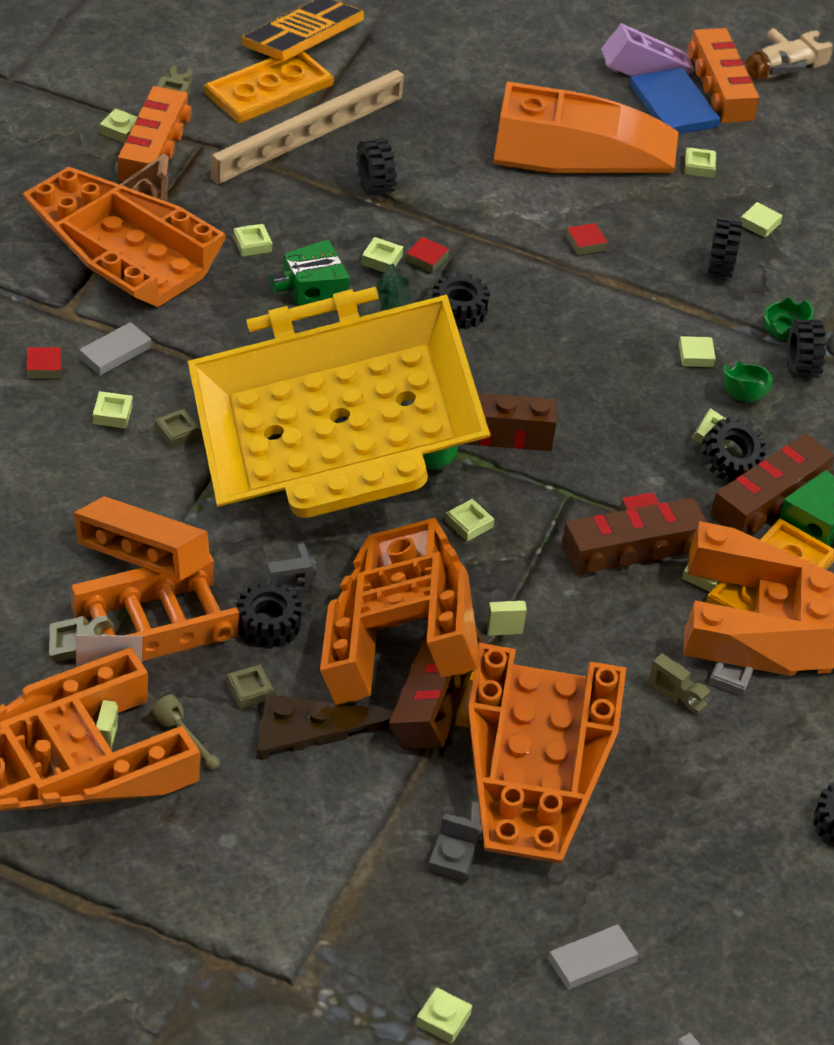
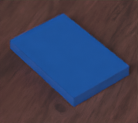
M682 67L630 76V87L650 115L677 130L678 134L719 126V116Z

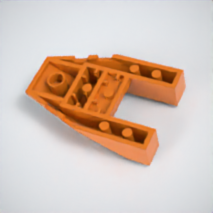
M436 518L368 535L353 561L355 569L352 575L344 577L339 585L342 591L338 599L331 600L328 604L320 672L335 705L345 702H356L364 697L371 696L377 630L387 627H398L406 622L421 618L428 619L427 645L441 678L451 675H463L477 669L478 642L468 573L460 562L454 548L451 547L447 536Z
M699 521L689 548L688 575L756 588V610L752 612L695 600L684 629L683 655L736 666H748L753 669L788 676L796 675L797 671L817 670V674L831 673L832 668H834V573L735 528Z
M131 647L30 684L22 689V695L6 707L4 704L0 705V812L47 809L166 795L199 781L200 751L183 725L115 752H112L94 722L98 721L103 700L116 702L118 713L146 703L148 700V672Z

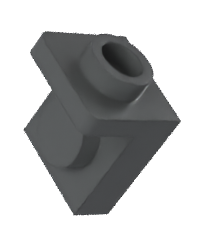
M304 543L297 544L296 559L267 563L266 586H271V581H276L278 588H281L283 583L288 585V593L293 589L297 593L311 591L312 576L317 575V566L314 556L308 555Z
M444 814L440 834L431 855L427 872L465 883L478 848L481 824L465 817Z

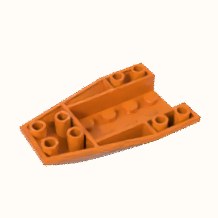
M507 82L493 164L548 173H674L678 131L644 112L608 99L578 92Z
M72 167L65 168L23 193V199L30 208L89 269L130 295L156 307H160L202 280L226 240L225 233L180 206Z
M479 643L477 669L474 671L468 715L484 851L562 864L618 735L626 667L589 662L587 675L580 676L515 665L516 649Z

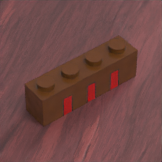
M477 393L491 437L470 442L466 445L552 452L557 423L556 399Z
M804 433L717 491L710 516L721 525L735 528L746 534L752 531H759L765 522L774 516H780L786 497L825 470L833 475L834 453Z
M693 497L566 521L561 546L576 575L598 572L620 566H630L636 563L689 554V548L699 521L708 522Z
M475 623L477 642L479 647V643H484V640ZM427 632L423 636L417 657L412 663L408 679L401 689V696L396 708L390 716L389 724L391 731L396 735L402 749L442 748L444 746L473 671L471 670L463 675H451L441 678L427 645Z

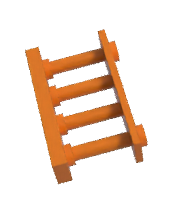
M211 554V564L181 581L146 568H139L71 585V610L75 618L91 616L93 620L99 616H107L105 612L126 607L137 632L124 636H142V661L238 637L239 611L237 607L220 611L209 586H213L214 560ZM195 590L206 615L186 620L175 595ZM161 599L172 624L151 628L141 603ZM113 628L104 629L101 634L108 633L109 636H116Z

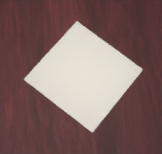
M76 636V667L130 647L142 663V636Z

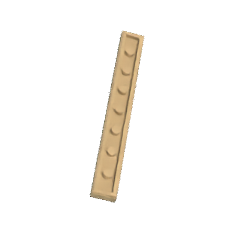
M395 70L212 154L211 180L218 185L402 99L404 74L399 70Z

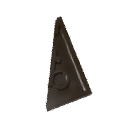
M267 694L256 759L269 758V752L291 747L292 751L296 752L304 750L311 745L320 746L347 739L349 732L366 728L369 733L384 730L390 726V716L394 710L348 704L335 705L332 702Z

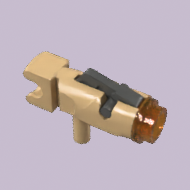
M773 28L768 32L767 37L775 45L754 51L746 59V69L752 78L768 79L788 72L804 71L805 66L809 64L813 68L826 65L831 58L832 43H817L816 39L820 34L818 31L801 34L800 39L788 41Z

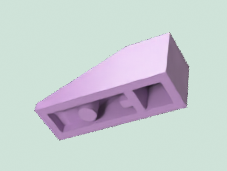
M622 23L601 48L606 65L616 73L623 72L627 75L635 76L682 67L687 74H692L695 70L686 52Z

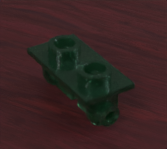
M391 263L385 274L379 277L376 285L381 303V311L412 304L410 301L411 294L408 279L402 274H396L395 264Z

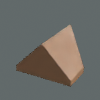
M165 153L120 185L167 202L169 157Z

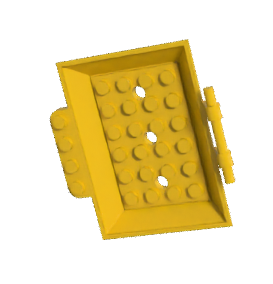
M376 287L356 292L350 289L333 294V298L288 309V306L268 310L269 314L246 320L249 332L272 327L275 339L188 361L217 507L286 490L291 511L298 517L309 518L417 490L428 479L423 455L491 437L448 296L443 295L359 317L357 305L379 300ZM336 310L338 312L340 320L338 323L299 333L294 332L293 321ZM407 400L414 401L411 405L408 406L400 405L402 402ZM341 417L348 418L346 421L342 423L334 422L336 419ZM282 434V436L278 439H268L272 435Z

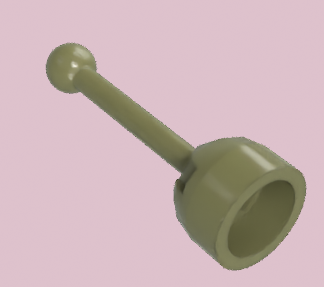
M170 694L157 701L151 709V716L157 723L166 728L183 725L199 749L200 755L205 759L206 768L209 770L217 769L220 765L219 758L215 755H210L183 724L184 708L178 699Z

